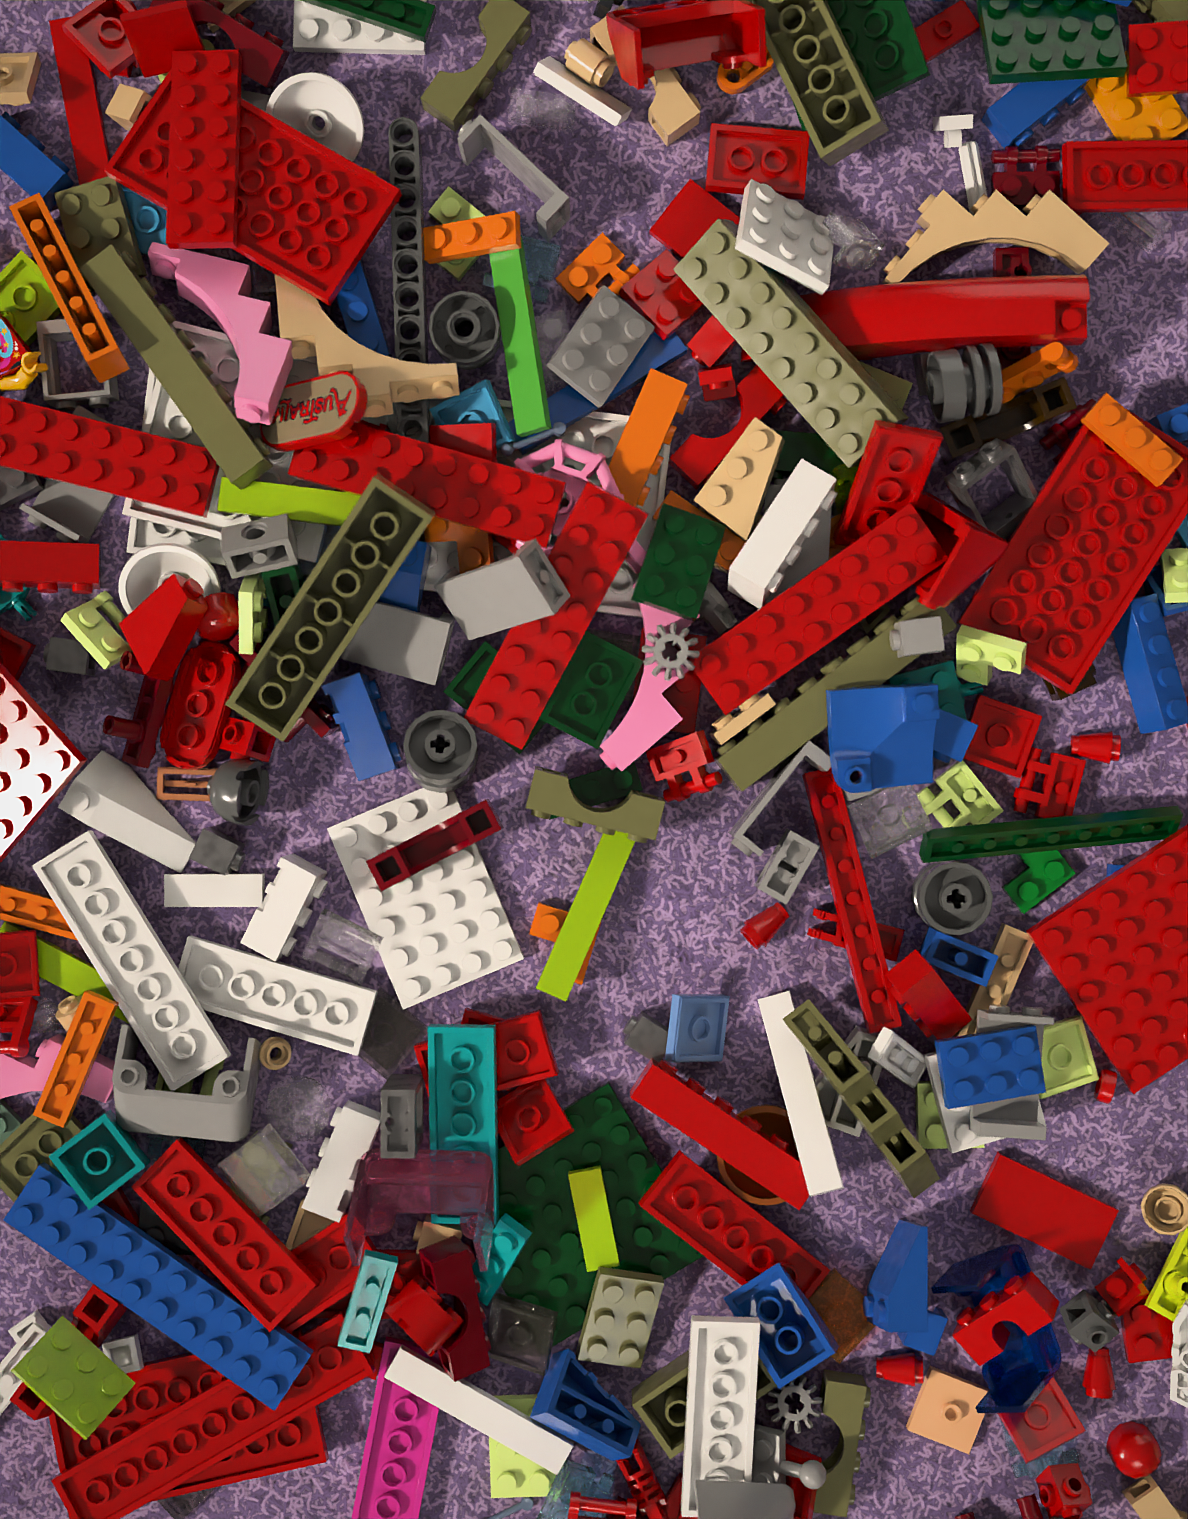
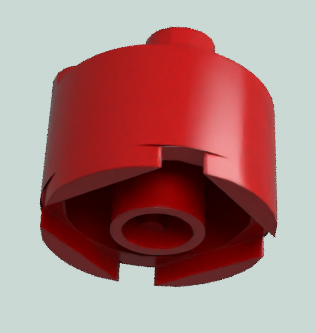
M418 1274L384 1308V1311L430 1357L442 1347L464 1321Z

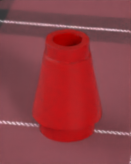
M1112 731L1071 736L1070 755H1077L1110 764V761H1119L1121 750L1120 735H1113Z
M776 902L773 906L744 921L745 926L740 931L745 939L758 950L762 945L765 947L768 945L790 916L784 907Z
M1101 1347L1096 1352L1089 1348L1082 1386L1085 1387L1086 1396L1101 1399L1113 1398V1390H1116L1109 1348Z
M915 1352L876 1357V1378H883L915 1387V1384H923V1356H915Z

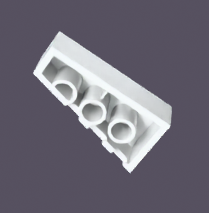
M803 459L800 460L730 566L728 591L758 609L765 605L771 593H774L782 582L783 574L789 564L792 566L802 550L800 546L806 537L810 538L820 522L817 518L822 510L828 511L836 499L838 493L834 491L837 480L835 477Z

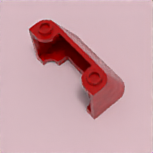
M923 490L915 510L948 559L913 585L917 587L915 592L920 595L918 602L936 611L938 606L946 608L1001 559L1010 543L945 501Z

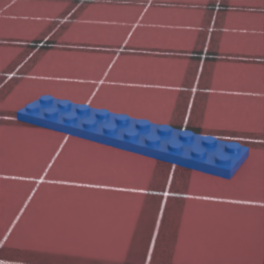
M45 1162L37 1167L3 1219L274 1411L314 1352L313 1349L278 1325L269 1332L230 1291L101 1201L89 1210L64 1176Z

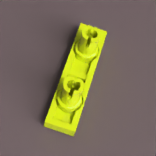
M1188 1227L1185 1231L1179 1233L1144 1304L1171 1321H1174L1185 1300H1188Z

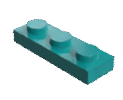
M507 1213L498 1221L472 1266L473 1274L478 1279L480 1285V1293L477 1294L478 1300L486 1306L495 1297L532 1235V1232Z
M365 1249L338 1337L337 1346L366 1353L371 1352L397 1268L398 1256Z

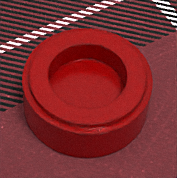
M1103 1069L1098 1075L1099 1080L1096 1082L1094 1098L1096 1101L1109 1104L1115 1092L1117 1073Z

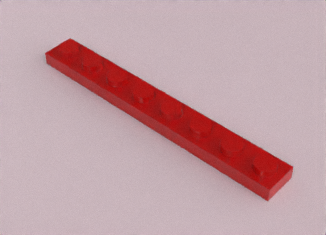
M831 768L827 772L817 770L804 773L802 777L867 1034L880 1032L883 1027L892 1029L903 1026L896 999L888 990L892 987V984L884 975L888 972V967L843 791L835 782Z

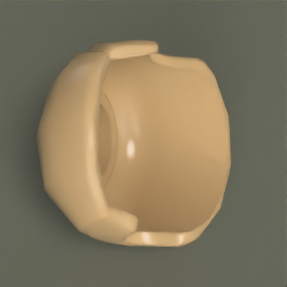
M1161 1183L1152 1186L1144 1194L1141 1201V1210L1144 1221L1149 1227L1159 1234L1172 1236L1187 1229L1188 1194L1177 1185Z

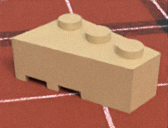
M755 417L695 497L694 501L748 541L762 510L769 484L772 481L785 440Z

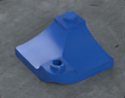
M930 682L904 685L885 684L826 690L830 763L834 780L841 789L849 793L871 792L873 789L933 783L934 736L937 719H940L937 684ZM857 770L859 778L851 782L850 775L853 771Z

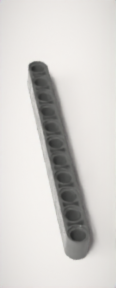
M400 117L392 121L388 131L390 184L399 188L402 194L391 212L395 359L429 364L423 233L422 144L416 123L410 118ZM402 135L413 136L408 142L402 143L398 141ZM404 167H412L414 169L409 175L399 174V171ZM405 199H412L415 201L413 206H411L410 208H402L399 206L400 203ZM411 231L416 233V236L410 241L400 239L405 232ZM406 264H415L417 266V269L411 274L401 272ZM409 296L418 298V302L412 307L402 305L403 300ZM413 328L420 331L419 335L413 340L403 338L405 331ZM423 399L416 406H408L405 402H397L398 435L406 437L408 429L417 426L422 428L423 432L415 440L430 444V399Z

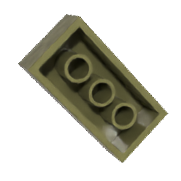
M689 1350L631 1389L632 1406L670 1459L684 1450ZM759 1356L756 1400L777 1386Z

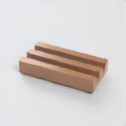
M157 767L156 800L210 801L209 794L164 793L165 787L207 788L208 781L165 780V774L214 775L217 769L200 768L197 770H187L178 767Z

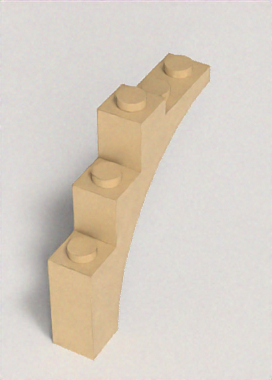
M942 190L937 197L931 193L918 208L922 215L916 222L926 231L923 233L918 229L905 244L910 249L901 259L896 255L884 268L883 271L887 276L882 283H900L909 273L934 257L957 248L982 243L1012 244L1029 247L1059 260L1079 275L1088 269L1109 245V242L1050 190L1042 197L1036 194L1022 209L1026 216L997 190L990 197L983 194L970 209L974 215L970 214L945 190Z
M275 274L280 338L292 341L291 351L293 359L317 356L320 376L338 371H347L360 379V382L365 385L368 396L363 418H377L383 415L394 414L392 403H409L415 400L432 398L444 399L449 396L460 395L456 363L424 364L402 361L379 354L355 342L337 328L322 310L317 298Z

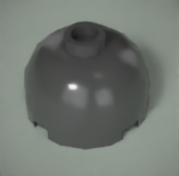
M232 759L222 764L214 775L209 778L207 792L213 810L224 820L244 826L252 825L258 820L260 815L255 814L259 805L265 806L269 790V774L267 770L261 769V765H264L262 761Z

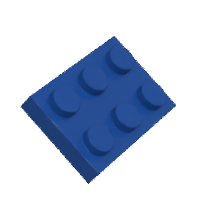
M1029 1024L934 1040L944 1106L947 1109L1046 1093L1035 1025Z

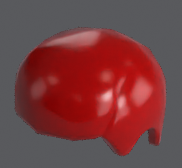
M225 592L214 593L204 597L209 608L196 630L199 636L211 641H222L234 636L239 631L238 599L234 594Z
M1130 1421L1119 1424L1110 1432L1106 1445L1107 1452L1115 1467L1123 1475L1138 1479L1149 1476L1158 1468L1162 1456L1161 1448L1148 1427Z

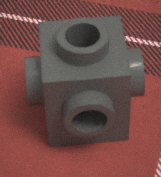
M1084 1289L1059 1309L1071 1338L1079 1345L1085 1344L1094 1352L1098 1351L1120 1333L1114 1320L1116 1314L1104 1300L1099 1302Z

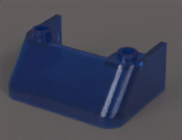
M1002 1245L954 1263L935 1282L931 1290L933 1294L954 1292L958 1297L970 1295L974 1307H976L988 1293L992 1291L995 1293L1000 1292L1011 1278L1017 1275L1021 1278L1029 1273L1031 1268L1020 1245ZM1001 1321L1011 1333L1004 1351L982 1366V1375L988 1384L989 1391L975 1407L977 1413H1025L1061 1365V1350L1051 1322L1028 1336L1017 1324L1010 1321Z

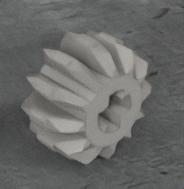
M676 623L670 624L669 634H666L661 624L658 625L659 639L651 633H648L646 636L647 640L655 646H642L641 650L644 653H653L652 657L643 661L645 666L651 665L654 662L658 664L652 671L653 676H657L662 668L666 669L665 681H670L672 669H675L679 679L684 678L681 665L692 671L695 665L687 660V657L698 658L700 654L698 651L688 650V647L694 646L698 641L697 638H692L687 642L684 640V637L689 633L687 627L681 631L680 635L675 634L677 629ZM666 643H672L671 647L677 645L679 648V652L675 655L676 660L669 661L670 657L664 659L661 653L666 649Z
M803 1375L799 1378L798 1386H794V1380L788 1383V1387L783 1386L780 1388V1393L774 1390L767 1393L769 1396L777 1398V1403H767L766 1409L778 1408L779 1410L778 1413L771 1417V1421L775 1423L782 1416L785 1418L781 1427L782 1431L786 1432L790 1421H794L795 1433H801L800 1420H803L805 1425L811 1429L813 1424L807 1415L811 1414L817 1418L821 1415V1412L811 1409V1404L822 1403V1398L815 1397L810 1399L809 1394L817 1389V1386L812 1384L804 1390L803 1386L806 1382V1377ZM792 1393L798 1394L800 1396L799 1402L803 1404L800 1412L798 1409H795L796 1414L788 1412L789 1405L784 1403L787 1395L790 1398L793 1397Z

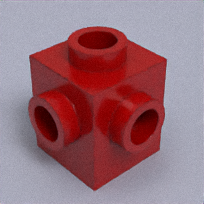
M244 716L242 720L228 717L218 748L231 752L230 759H255L268 763L276 737Z
M1078 1463L1049 1465L1035 1479L1039 1488L1041 1503L1045 1506L1049 1519H1080L1083 1517V1512L1093 1503L1090 1488L1083 1478Z

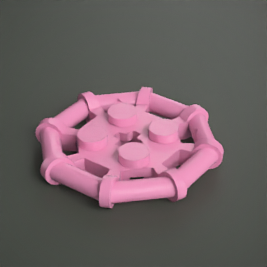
M555 439L554 443L521 459L517 457L513 462L515 464L514 468L535 473L532 468L554 458L555 466L544 473H538V475L560 480L567 484L564 493L567 494L566 499L569 501L567 507H562L559 510L552 535L557 538L587 481H589L588 478L594 473L597 474L603 489L624 500V495L620 494L606 463L607 457L602 452L597 454L565 443L563 439ZM565 457L586 465L582 471L564 466ZM516 541V547L519 549L524 543ZM550 544L548 546V549L542 548L546 557H548L553 547Z

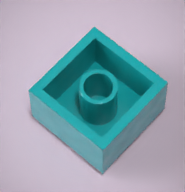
M111 1109L48 1156L89 1210L151 1162L128 1131L118 1125L116 1115Z

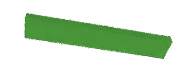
M521 236L520 249L491 253L489 256L516 434L520 437H525L551 429V422Z

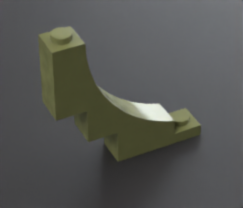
M808 999L784 1017L783 1021L802 1044L808 1055L851 1110L895 1176L911 1196L916 1198L940 1178L927 1152L905 1127L899 1113L878 1089L866 1067L814 1004Z

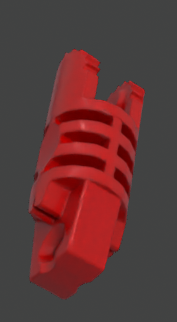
M636 1439L633 1455L639 1467L632 1470L627 1458L616 1460L633 1498L637 1499V1507L641 1515L647 1514L649 1519H669L664 1508L668 1501L639 1439Z

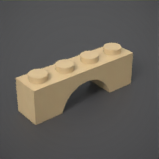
M621 5V6H619L617 9H615L614 11H616V10H621V9H625V8L623 7V5ZM604 17L590 28V42L609 56V60L615 66H618L607 30V20ZM674 67L654 71L655 75L650 78L656 95L648 110V121L667 147L699 124L701 106L694 94L691 92L687 94L680 85L682 81Z

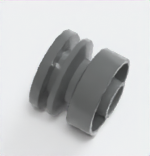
M459 291L448 294L436 304L430 315L429 333L437 353L447 364L456 363L457 369L473 370L483 367L494 358L500 347L501 330L496 311L487 299L473 292ZM470 326L474 328L472 334L467 337L458 335L462 327Z
M990 342L981 343L977 348L973 345H968L963 350L962 359L955 348L936 350L929 353L926 387L932 413L938 423L962 420L965 416L966 408H968L970 415L974 418L982 416L983 412L987 416L1000 412L1003 397L1002 373L999 358L993 344Z

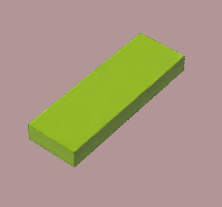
M601 1165L569 1171L568 1177L587 1272L596 1271L598 1267L611 1268L620 1266Z

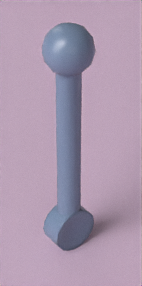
M556 422L552 429L512 445L508 443L503 444L500 452L503 456L509 457L513 451L550 436L561 437L566 432V426L563 422Z
M523 1497L520 1503L487 1519H503L521 1509L531 1510L534 1501L532 1497Z

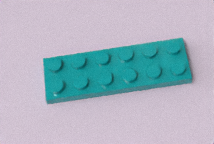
M430 1024L428 1026L431 1224L497 1225L499 1221L496 1025Z

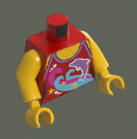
M0 313V391L26 390L37 377L38 372H46L48 370V365L40 363L38 357L41 355V352H32L6 316Z

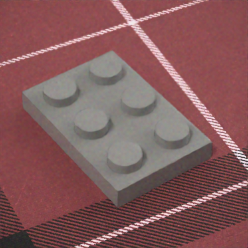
M603 285L598 289L546 367L599 408L605 403L655 326L608 287Z

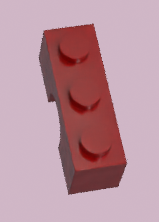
M1032 1271L1021 1278L1018 1275L1014 1276L1005 1284L1000 1292L995 1293L992 1291L975 1308L967 1307L962 1310L956 1317L957 1325L952 1336L971 1358L981 1366L1002 1353L1005 1349L1011 1332L1001 1321H1010L1017 1324L1029 1336L1054 1320L1059 1300Z

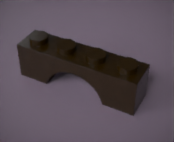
M1065 376L1003 404L1000 412L995 415L987 416L984 412L982 416L976 418L969 415L962 420L940 427L937 431L941 432L943 440L939 447V453L944 465L979 452L983 445L993 441L995 438L1002 441L1008 440L1064 417L1076 409L1077 405Z

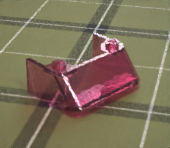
M374 1148L363 1154L359 1162L343 1235L353 1266H360L366 1236H380L389 1232L395 1224L397 1213L461 1215V1231L465 1237L474 1240L480 1271H487L494 1228V1169L492 1160L486 1153L479 1151L419 1149L415 1158H380L381 1148Z

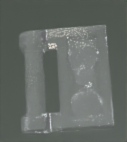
M324 908L306 945L302 959L310 963L314 960L352 979L351 983L362 986L384 937ZM319 946H322V947H324V948H326V949H328V950H330V951H332V952H334V953H336V954H338V955H340V956H342V957H344V958H346V959H348V960H350V961H352V962L358 964L359 966L356 967V966H354V965H352V964H350V963H348V962H345V961H343V960H341V959H339V958H337V957H335V956H333V955H331V954H329V953H327V952H325V951L319 949Z

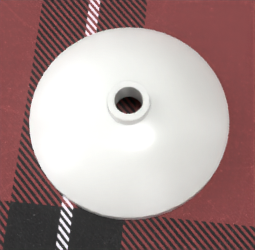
M305 72L286 79L272 93L266 107V113L353 162L356 159L363 144L364 120L355 97L341 82L322 73ZM317 116L324 119V128H319L316 125L315 118Z
M175 543L153 544L137 551L124 565L119 579V596L126 613L129 615L173 573L187 579L193 578L204 590L202 594L204 597L221 592L218 575L204 556L187 546Z

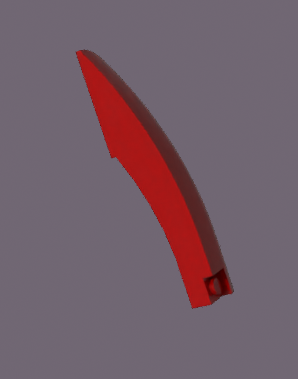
M1086 275L998 276L870 285L825 291L823 295L818 293L802 294L800 297L857 360H872L879 357L924 353L949 348L960 350L968 345H973L977 348L979 344L990 342L994 347L1047 346L1053 342H1059L1064 346L1082 345L1087 339V303L1090 300V289ZM742 348L741 362H754Z

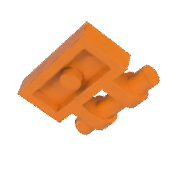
M602 232L555 280L579 305L587 296L591 299L598 291L597 286L608 275L614 280L608 288L618 296L621 287L639 273L640 269L632 263L625 271L620 270L618 265L625 260V255Z

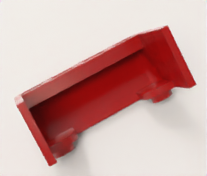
M675 0L616 10L606 14L607 30L621 79L636 89H644V85L648 84V78L653 77L656 70L715 61L722 64L724 69H737L743 66L742 62L748 61L760 68L767 67L765 8L747 0Z

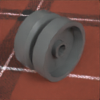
M446 710L426 712L416 718L407 729L403 746L408 772L414 781L426 790L439 793L455 791L465 785L475 773L478 761L475 731L469 722L457 713Z
M951 860L932 862L923 868L913 882L911 899L915 912L924 923L944 934L962 935L973 932L985 922L992 908L993 894L989 881L980 870L968 863ZM953 891L954 899L949 902L947 901V895H952Z

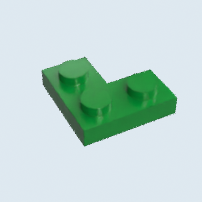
M1058 850L1017 854L1027 868L1002 886V889L1020 912L1025 914L1076 873Z

